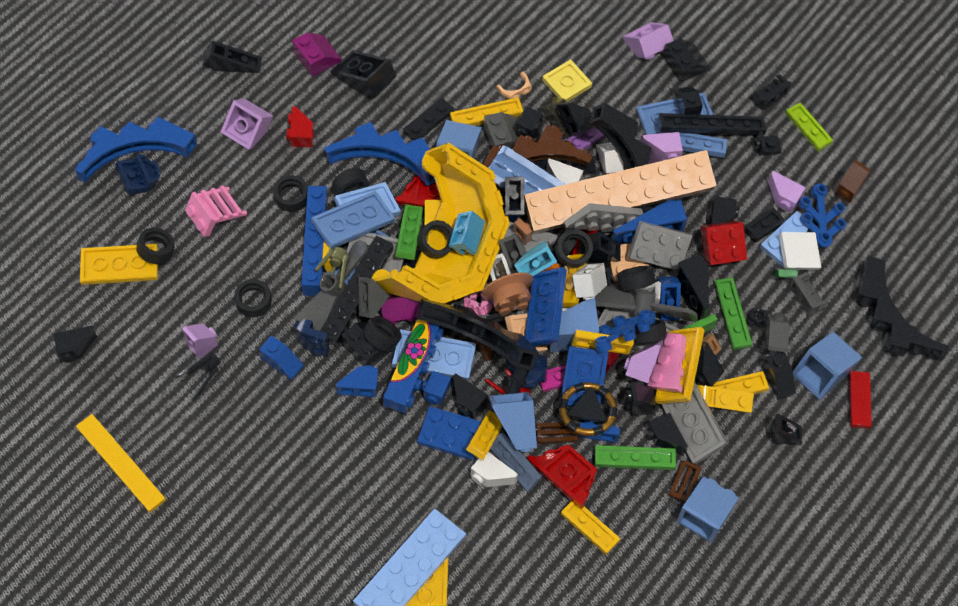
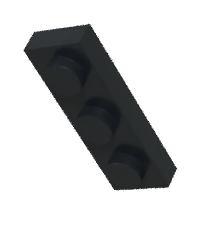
M440 98L404 127L403 133L412 141L424 137L448 118L450 112H454V107L443 98Z

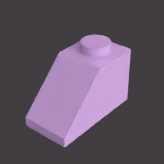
M772 171L768 181L775 204L780 206L781 209L792 213L802 198L806 187L775 171Z
M204 323L182 328L187 346L199 359L218 345L216 332L211 327L208 329Z

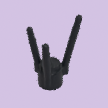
M209 352L199 361L175 376L178 378L199 366L205 372L211 371L192 399L196 400L212 376L219 371L217 366L220 364V361L213 352Z

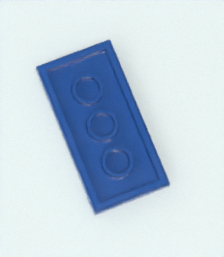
M563 267L540 272L533 276L534 281L532 282L530 293L532 298L529 300L525 338L533 346L558 342L567 269Z

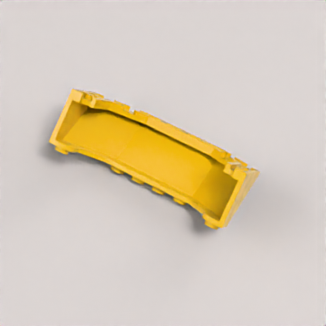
M450 143L427 150L422 159V167L426 172L434 176L442 200L435 220L444 221L454 229L459 213L468 211L476 213L485 221L477 252L472 255L465 250V255H462L455 249H452L446 256L435 259L426 256L421 251L415 268L405 265L400 272L396 269L391 270V272L384 269L377 270L371 279H374L386 293L420 302L423 298L445 304L484 289L501 246L499 240L504 238L510 222L508 216H505L502 207L504 203L500 190L497 191L494 171ZM438 229L430 230L426 239L430 247L435 250L445 248L447 245L445 234Z

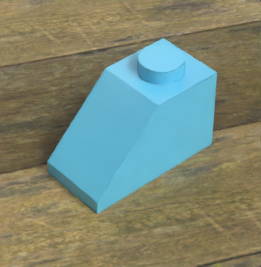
M546 241L528 250L514 266L519 273L524 272L534 276L557 263V260Z

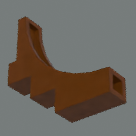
M548 124L537 143L530 136L526 135L524 137L520 135L512 149L530 162L550 158L571 161L589 167L593 157L589 151L574 147V144L568 140L563 141L564 133L561 132L562 130L557 126H549ZM493 145L483 163L484 166L489 168L502 146L499 145L497 147Z

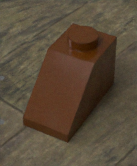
M855 160L839 183L835 194L842 200L851 203L863 189L871 169Z

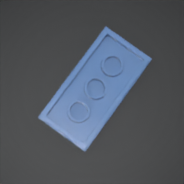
M700 93L703 104L700 115H713L705 93ZM676 99L638 106L636 108L645 135L673 133L660 132L658 115L659 113L680 114Z
M373 191L311 218V222L328 247L333 249L395 222V217L378 193Z

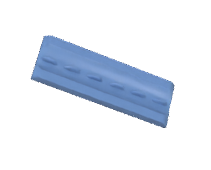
M504 145L489 166V169L494 171L496 177L494 179L495 184L504 189L505 177H524V194L565 185L559 179Z

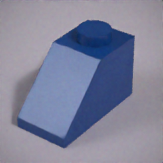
M658 277V281L661 283L659 304L680 307L681 283L677 277ZM660 313V320H680V318Z
M272 335L259 349L261 360L291 381L304 367L295 354Z
M371 365L358 366L337 383V395L377 397L378 368Z

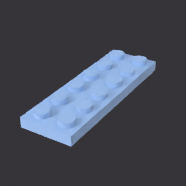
M434 509L358 594L353 603L356 606H406L464 540L466 533Z

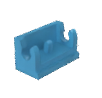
M473 211L459 213L449 247L462 255H465V250L472 255L476 254L485 221Z

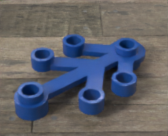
M816 184L810 193L817 200V211L811 206L812 202L809 197H802L799 200V206L807 212L800 216V222L816 233L818 247L826 248L832 244V236L838 231H842L847 225L846 221L842 218L837 219L829 230H827L826 224L835 216L841 215L845 211V206L838 202L826 214L824 197L827 194V187L824 184ZM813 219L818 223L819 228L812 222Z
M646 309L639 312L638 316L624 319L623 316H617L612 319L614 327L610 328L607 324L600 326V334L611 335L608 337L600 336L596 339L595 347L597 352L604 353L611 350V342L622 335L625 341L634 340L636 338V326H638L639 332L650 330V325L655 322V312Z

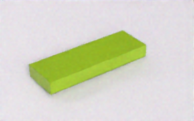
M801 102L786 110L785 114L817 151L833 143V139Z

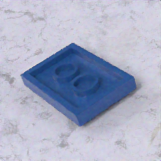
M570 345L561 398L570 387L582 382H591L603 386L609 352L598 353L596 349ZM588 389L574 393L569 398L568 405L574 406ZM594 391L600 403L602 395Z
M429 406L417 444L474 461L476 456L468 452L466 448L482 421Z

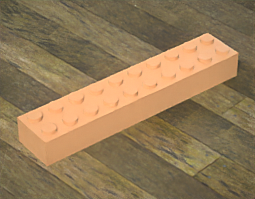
M707 150L524 194V204L532 228V234L565 227L564 221L589 203L642 208L711 191L716 187V182Z

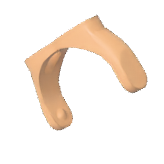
M521 72L520 76L525 81L521 89L507 91L500 85H497L496 89L502 96L513 99L520 97L521 94L529 93L532 90V85L527 75Z

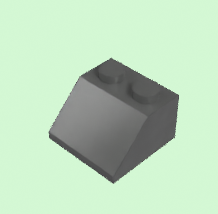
M503 112L484 116L483 129L491 149L493 145L497 147L504 145L513 149L520 137L518 132H516L517 117Z

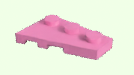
M667 333L648 387L654 390L682 393L680 380L684 373L682 360L685 358L686 337L683 334Z

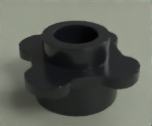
M756 308L748 311L750 316L748 324L750 326H766L767 312L765 310Z

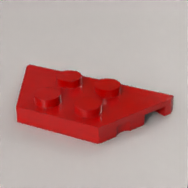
M416 175L414 180L405 187V191L396 197L395 201L398 205H413L425 209V200H441L436 182L426 186L421 178Z
M569 444L561 446L556 450L544 451L545 454L533 457V455L527 457V460L539 473L580 509L584 508L597 474L595 466Z

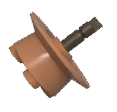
M503 262L497 263L496 267L500 278L492 281L482 290V297L485 300L494 301L495 310L501 316L507 315L516 309L524 310L528 308L529 300L532 298L528 288L534 281L533 276L524 272L507 275Z

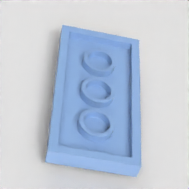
M400 329L402 338L396 346L392 367H397L412 331ZM442 337L440 341L437 340L435 355L433 358L430 357L428 361L430 365L427 374H432L435 371L453 378L456 373L469 381L476 343Z

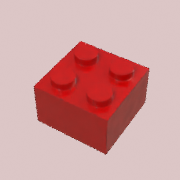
M736 220L700 226L704 260L707 264L716 265L747 260L743 222Z

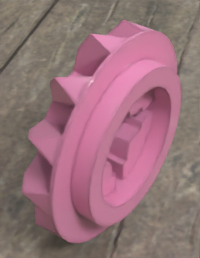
M481 290L465 296L464 306L472 308L478 316H481L492 310L494 301L485 300L482 297ZM478 296H480L481 300H483L480 304V307L478 302L474 301L477 300Z

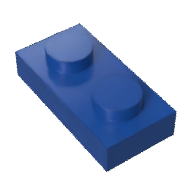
M580 422L579 427L592 429L600 425H596L593 422ZM612 425L602 434L596 436L578 434V438L617 443L620 428Z

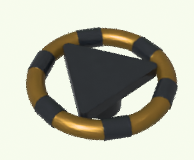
M582 382L573 385L560 399L559 412L562 421L566 427L579 435L596 436L602 434L613 425L617 417L618 409L613 395L605 387L596 383ZM588 389L567 414L569 398L574 393ZM594 391L605 397L609 403L610 409L607 421ZM570 418L582 419L585 422H601L604 424L594 427L592 429H587L579 427L576 423L570 420Z

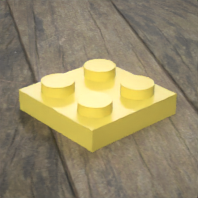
M571 59L542 77V81L562 103H567L592 87V82Z

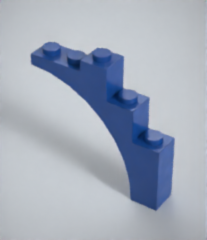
M157 117L154 122L150 123L148 130L128 122L125 127H122L119 135L100 126L91 135L92 148L88 150L83 161L78 163L75 171L78 179L85 183L105 164L134 152L166 151L188 158L197 145L196 136L160 117Z
M369 122L355 128V135L324 147L329 164L355 157L383 158L409 168L421 178L426 186L436 182L434 176L426 172L422 167L424 154L427 150H430L423 137L405 144L397 129L379 136L373 124Z

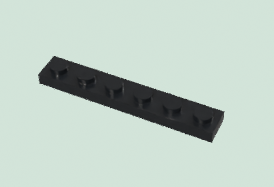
M659 113L658 115L660 132L758 135V132H763V135H765L767 131L764 117Z

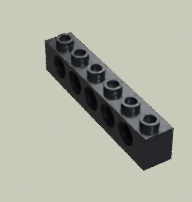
M377 235L320 330L328 334L329 344L338 348L342 341L341 334L349 329L359 312L358 277L372 278L375 271L385 267L394 251L393 243Z

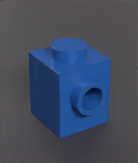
M433 371L429 380L424 381L421 389L424 399L430 404L442 406L451 387V378Z

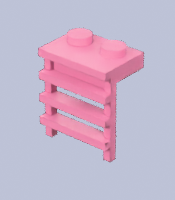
M229 187L211 188L207 192L202 190L198 194L192 192L185 211L203 237L211 235L215 223L247 215L246 210L241 211L228 193L230 191ZM215 203L218 205V207L220 208V210L223 212L224 216H223L222 213L219 211V209L217 208V206L215 205Z

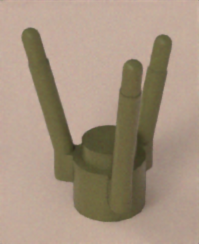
M334 247L333 250L329 249L327 255L315 268V271H318L329 258L330 264L333 266L330 273L334 274L336 268L342 265L339 280V289H342L349 256L344 249Z

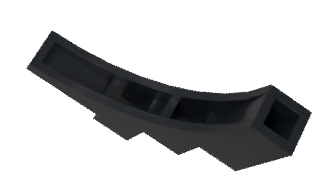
M606 103L593 107L590 124L612 143L619 153L626 170L647 165L650 160L651 147L635 139L638 122ZM651 205L642 207L643 214L651 209Z
M867 255L862 266L855 303H859L864 307H873L870 327L878 331L888 332L884 352L890 353L893 356L904 357L906 352L909 351L914 355H924L933 360L943 361L948 353L949 345L931 339L908 323L890 297L885 277L886 260Z
M421 299L416 313L417 319L466 335L493 349L515 367L528 370L533 369L539 352L522 334L504 330L497 321L479 317L472 308L457 304L452 306Z

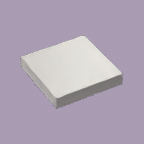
M781 232L779 234L785 270H819L821 268L815 232Z

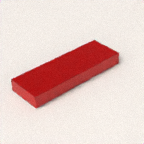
M850 371V427L870 429L872 426L870 372Z

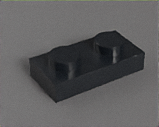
M772 207L747 224L744 230L757 243L785 222V219Z

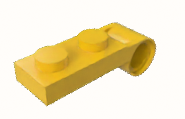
M697 385L708 407L752 413L754 393Z

